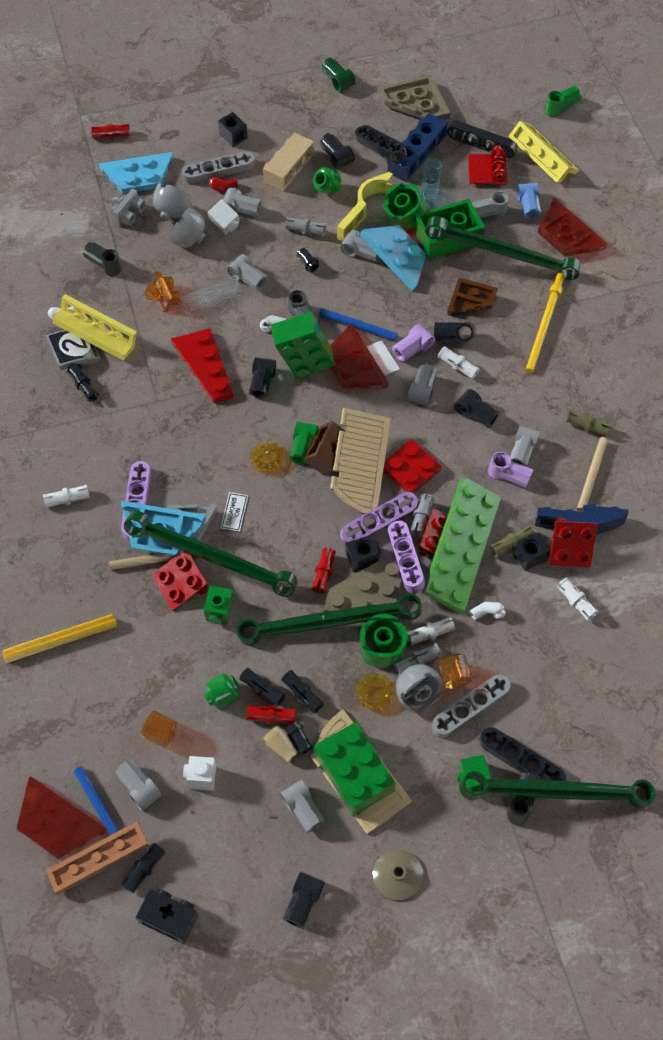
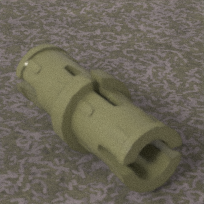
M571 409L566 419V423L582 427L584 431L590 430L607 436L611 423L595 419L593 415L589 414L587 416Z
M527 526L514 534L509 533L506 535V538L491 544L490 550L495 555V558H498L511 550L514 551L516 542L534 535L535 532L530 526Z

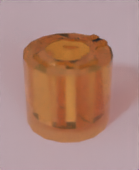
M453 654L439 660L438 665L446 688L457 689L471 682L472 678L464 654Z
M152 711L143 725L141 737L165 748L173 740L178 723L157 711Z

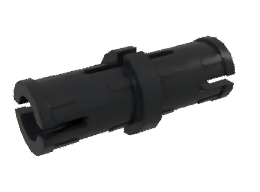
M77 364L70 365L66 372L74 381L76 389L83 393L88 402L98 399L99 393L91 384V379L81 371Z
M246 668L241 673L239 680L254 689L255 694L258 696L262 695L277 707L284 701L286 694L271 685L270 680L267 678H261L250 668Z
M293 670L285 673L281 681L290 688L297 700H301L313 714L317 713L324 706V702L311 691V686L308 683L305 684Z
M153 842L140 860L137 859L135 861L134 868L120 884L134 894L141 882L153 873L152 869L166 852Z

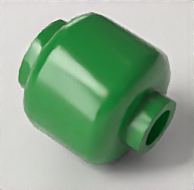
M327 167L318 169L313 177L314 188L328 195L338 192L342 184L341 175L336 170Z
M221 673L206 683L207 692L204 696L210 706L215 704L218 708L223 709L239 699L241 688L232 674L228 676L226 673Z

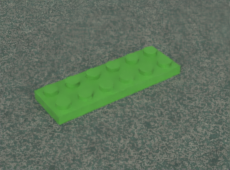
M466 477L460 479L422 594L458 613L465 611L501 499L499 495Z

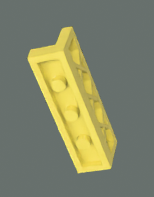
M519 121L509 135L557 183L561 184L568 173L576 175L579 172V169L531 124Z
M66 294L62 297L61 310L53 317V324L123 361L133 351L137 331ZM68 304L73 306L75 311L69 309ZM86 314L90 315L94 321L88 319ZM103 323L109 325L111 330L107 329ZM121 332L128 335L129 340L124 338Z

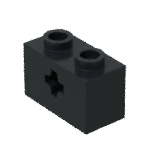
M150 889L135 917L139 924L185 945L198 918L197 911L194 910L195 906L181 899L180 903L171 899L172 895L165 890L158 889L156 892ZM172 910L174 916H168L165 919L163 913H169Z

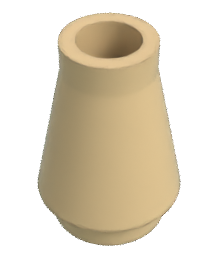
M278 726L274 727L263 738L266 741L265 745L284 758L287 763L298 754L285 730L280 729Z

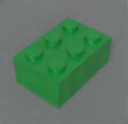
M470 199L418 213L414 217L413 231L428 259L472 246L445 236L441 239H433L427 236L425 230L430 217L439 216L444 218L449 226L481 235L485 233V226Z
M311 311L271 324L274 345L295 378L304 377L310 373L335 366L331 345Z
M357 722L314 745L315 757L352 817L395 792L396 783Z

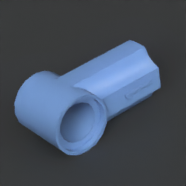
M538 183L518 184L517 200L521 202L524 218H527L528 221L535 220L541 216Z

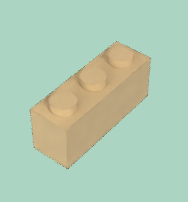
M294 132L290 138L286 139L281 149L275 152L269 163L267 162L264 165V183L284 191L314 156V141Z

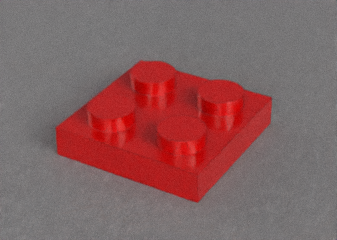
M411 439L385 460L383 472L404 491L414 494L442 470V465Z

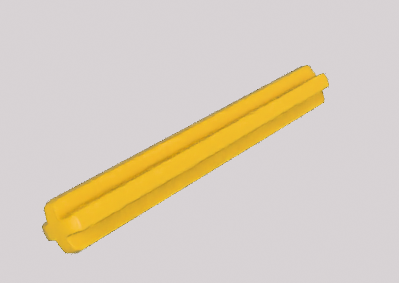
M113 614L4 649L2 651L4 660L9 663L115 628L117 626L116 619Z

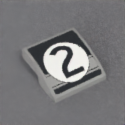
M66 330L46 335L60 371L67 369L72 364H80L84 368L101 361L94 345Z

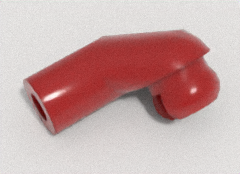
M214 177L209 180V186L217 192L226 193L229 188H237L238 182L235 178L224 181Z

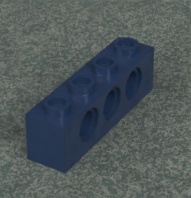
M428 113L424 119H420L417 127L409 132L404 142H401L405 145L407 156L398 162L387 159L388 172L407 183L447 136L448 122L431 113Z

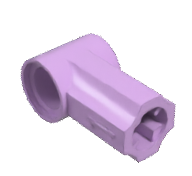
M417 324L410 330L407 337L393 346L392 351L399 361H406L418 351L428 350L434 344L435 337L421 324Z
M505 452L494 453L488 467V474L493 479L500 480L504 478L525 488L533 473V469L512 461Z

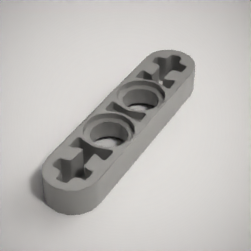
M245 151L186 165L182 169L183 181L187 184H195L214 177L220 178L249 171L255 165L254 155ZM226 163L232 164L229 168L223 167ZM206 168L214 169L212 172L204 171Z
M495 675L438 714L432 722L434 735L438 738L451 736L505 698L510 689L509 679L504 675ZM496 683L498 685H504L503 691L499 688L493 692V695H491L490 692L494 690ZM478 694L484 695L487 698V703L478 705L475 703L474 697ZM457 708H465L469 715L466 718H459L456 716L455 710ZM451 716L453 721L448 723L447 730L445 731L443 728L439 730V722L445 724Z

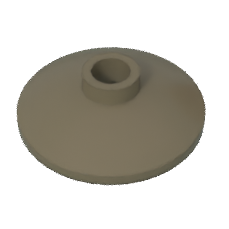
M390 850L382 854L374 865L373 881L375 887L380 894L390 900L404 901L410 899L422 886L424 876L422 865L408 851ZM401 869L403 875L400 877L395 876L394 870Z

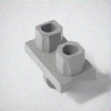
M131 189L125 197H114L111 200V205L113 206L111 211L116 218L115 225L121 227L123 224L132 226L136 219L133 211L142 213L146 208L145 200L139 198L137 190Z

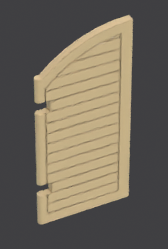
M343 408L340 425L346 427V432L339 431L333 471L339 472V477L332 476L330 490H333L352 509L366 514L378 507L391 418Z
M343 709L323 728L317 743L353 723ZM313 753L310 757L313 759L318 768H320L321 765ZM388 768V772L396 783L395 792L361 811L355 817L366 834L371 833L413 802ZM324 772L323 775L326 777V779L329 781V783L331 784V786L334 788L333 784L331 783V781L329 780L328 776H327L326 773Z

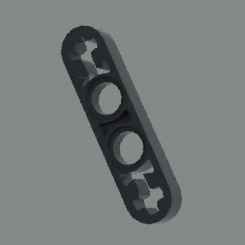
M460 121L451 122L447 129L448 136L453 140L492 153L495 146L501 145L503 154H506L508 159L513 158L518 150V145L514 140ZM470 134L475 135L478 139L472 138ZM487 140L494 142L495 145L489 144Z
M363 125L355 130L356 139L360 144L391 161L398 162L407 156L403 143L375 128Z
M488 727L482 731L480 737L481 747L520 773L534 774L540 780H551V777L556 774L559 776L558 781H566V774L561 768L494 727ZM495 736V742L487 743V737ZM502 741H504L505 743L503 744L501 751H499V745H501ZM508 747H514L518 750L519 756L509 758L505 750ZM530 760H535L539 763L540 769L532 772L527 768L526 763ZM544 767H546V774H544V777L542 778L540 777V775L542 774Z

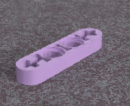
M137 461L131 466L126 502L147 505L151 480V470L148 463ZM141 469H143L144 472H142L141 475L142 480H139L138 473ZM136 487L144 489L140 495H134L132 491ZM123 512L121 530L124 538L130 541V535L124 529L126 518Z
M404 492L351 521L341 529V540L346 543L371 535L400 519L417 507V497L411 492ZM404 498L406 500H411L412 503H410L409 506L405 505L401 509H398L397 506L404 501ZM385 507L393 510V518L387 519L384 517L383 509ZM365 518H372L375 521L374 529L365 527ZM358 527L360 528L361 531L357 532L354 535V539L352 537L347 538L346 533L348 532V528L350 531H353Z
M395 521L389 525L388 533L405 589L409 593H419L425 587V580L407 524L403 521ZM397 531H401L402 537L398 538ZM400 546H409V549L406 551L398 550ZM407 562L415 563L410 568L403 567V565ZM415 575L417 582L412 584L410 576Z

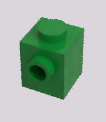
M209 586L204 607V615L207 621L213 624L229 623L234 601L232 589Z
M484 754L460 759L458 766L460 773H457L459 785L465 775L472 771L480 772L486 779H491ZM466 780V786L472 793L481 792V786L476 780Z

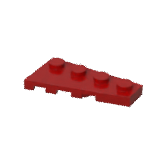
M210 328L171 338V344L178 350L181 358L190 367V371L197 377L200 385L213 403L234 398Z

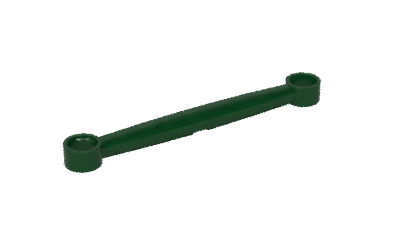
M439 216L430 217L427 221L425 232L430 238L441 239L445 236L496 254L556 270L559 273H563L566 280H575L579 277L581 263L575 258L559 260L495 238L447 225V221Z
M131 512L124 522L125 531L132 537H142L146 534L194 556L270 584L273 591L281 597H290L297 587L298 579L290 571H280L276 574L223 550L152 524L148 516L143 512ZM131 520L137 521L143 528L136 527ZM279 581H286L291 587H285Z
M407 593L401 596L398 602L320 612L258 624L253 619H244L237 625L236 633L241 643L251 646L256 644L261 637L369 621L371 617L377 614L401 615L406 620H414L421 615L422 605L417 595ZM407 601H414L418 604L417 610L412 613L403 611L401 607ZM248 626H253L257 629L256 634L251 638H243L241 636L242 630Z
M472 771L465 775L459 785L462 796L471 801L480 799L483 794L568 800H628L634 807L644 808L656 797L654 786L649 781L643 779L637 780L631 786L571 781L486 779L480 772ZM466 780H476L481 786V792L472 793L466 786ZM635 787H641L646 791L648 795L647 801H642L636 796Z

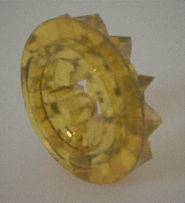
M268 440L266 443L259 442L256 447H252L250 454L252 466L261 472H273L279 469L285 458L283 448H280L276 442L270 443ZM264 451L267 452V454H271V461L267 457H264Z
M372 673L365 675L358 681L355 693L357 701L362 704L363 708L366 707L374 711L375 709L383 710L385 706L390 704L394 690L388 678L381 674ZM370 685L375 690H381L378 693V700L374 695H368L371 690Z

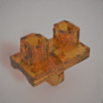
M155 271L154 275L156 278L153 283L147 285L144 295L146 299L158 302L162 312H169L170 306L179 304L180 294L178 291H169L174 288L172 276L163 277L161 271Z

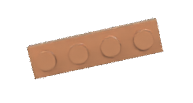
M137 821L47 869L46 872L54 892L59 895L150 845L140 823Z

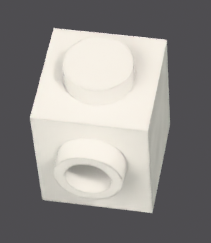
M222 199L208 211L209 219L225 235L229 231L233 232L239 225L238 214Z
M189 756V764H184L183 779L187 780L189 789L214 791L215 759L211 757Z

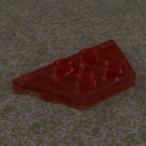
M556 198L552 199L551 205L538 227L537 233L564 257L606 249L607 242Z
M350 324L331 344L335 366L330 367L342 388H369V385H382V388H387L389 386L388 380L354 325Z
M30 776L16 828L22 835L58 859L68 854L71 849L79 848L86 844V841L97 835L101 836L107 831L101 824Z

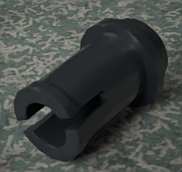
M306 248L298 250L296 257L304 264L305 270L315 272L319 268L318 259L312 257Z
M295 722L286 729L288 732L287 736L291 737L299 753L303 755L309 752L314 745L305 734L304 726L300 725L299 722Z

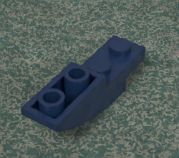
M596 504L583 505L581 512H576L572 509L557 510L551 507L538 508L535 526L554 528V522L557 521V518H563L567 522L598 523L596 534H600L623 525L629 510L621 509L620 507H601Z

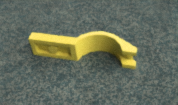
M384 173L370 178L361 184L358 190V203L337 226L338 240L343 242L347 233L350 230H355L366 218V203L364 202L366 197L376 193L386 194L392 187V184L388 183L393 177L392 173Z

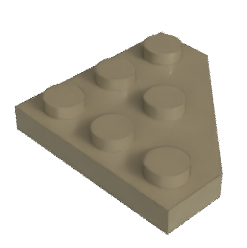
M431 75L379 87V95L387 107L424 119L428 113L443 120L450 118V111Z
M381 559L330 588L324 612L397 602L402 582L397 561Z

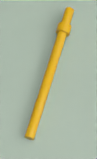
M558 273L554 284L551 285L550 297L525 369L527 373L532 374L534 372L557 299L562 294V284L565 278L563 273Z

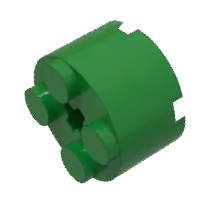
M412 183L396 184L385 195L386 199L383 203L385 212L395 226L400 225L404 231L414 228L415 214L428 211L427 203L420 190Z
M389 614L374 615L363 624L360 631V652L366 664L376 668H390L394 666V663L403 659L406 653L408 637L404 624L402 625L398 618Z

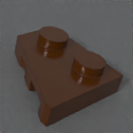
M458 278L447 315L492 309L498 288Z

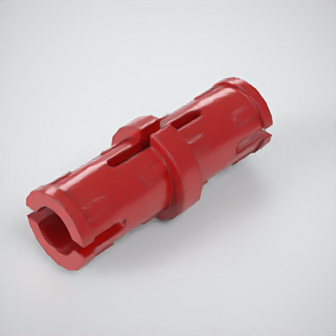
M112 123L107 126H91L92 139H114V137L130 136L129 124L112 125Z
M328 547L322 548L319 564L315 567L316 576L312 586V591L318 593L319 589H321L320 594L326 593L328 579L333 573L332 564L336 555V551L332 548H329V552H327Z
M248 705L246 721L268 722L270 725L273 723L293 724L295 722L296 709L274 708V705H269V707Z

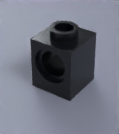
M234 112L218 120L219 134L232 147L248 139L247 124Z
M539 532L516 542L513 558L525 571L548 561L551 549ZM526 551H532L535 554H528Z
M371 535L345 543V554L353 572L367 568L379 561L381 549L378 542L373 541ZM361 551H367L368 554L363 555V554H360L359 552H361Z

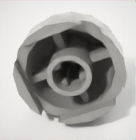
M158 184L153 194V205L160 213L161 218L171 221V218H182V214L192 206L193 198L191 197L189 200L186 197L187 193L177 187L166 184L164 188L161 187V184Z
M189 207L182 214V219L179 223L175 224L169 235L170 241L185 248L192 247L196 242L200 244L206 236L203 233L205 229L203 217L196 210Z
M417 664L406 668L400 674L396 681V695L405 710L415 712L413 709L421 707V711H424L441 698L442 686L445 688V683L433 668L424 664Z

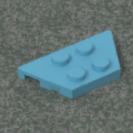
M172 152L99 163L100 171L102 173L105 172L112 184L116 185L122 194H127L131 189L140 192L155 189L158 184L162 186L163 178L168 172V165L172 162L173 157Z
M400 225L363 229L359 236L405 285L413 291L418 284L426 253Z
M126 501L121 502L126 519L131 512L140 511L148 516L150 523L190 538L195 535L207 518L203 514ZM131 520L136 527L143 528L140 523ZM146 534L142 537L129 536L131 547L134 550L169 556H177L182 551Z

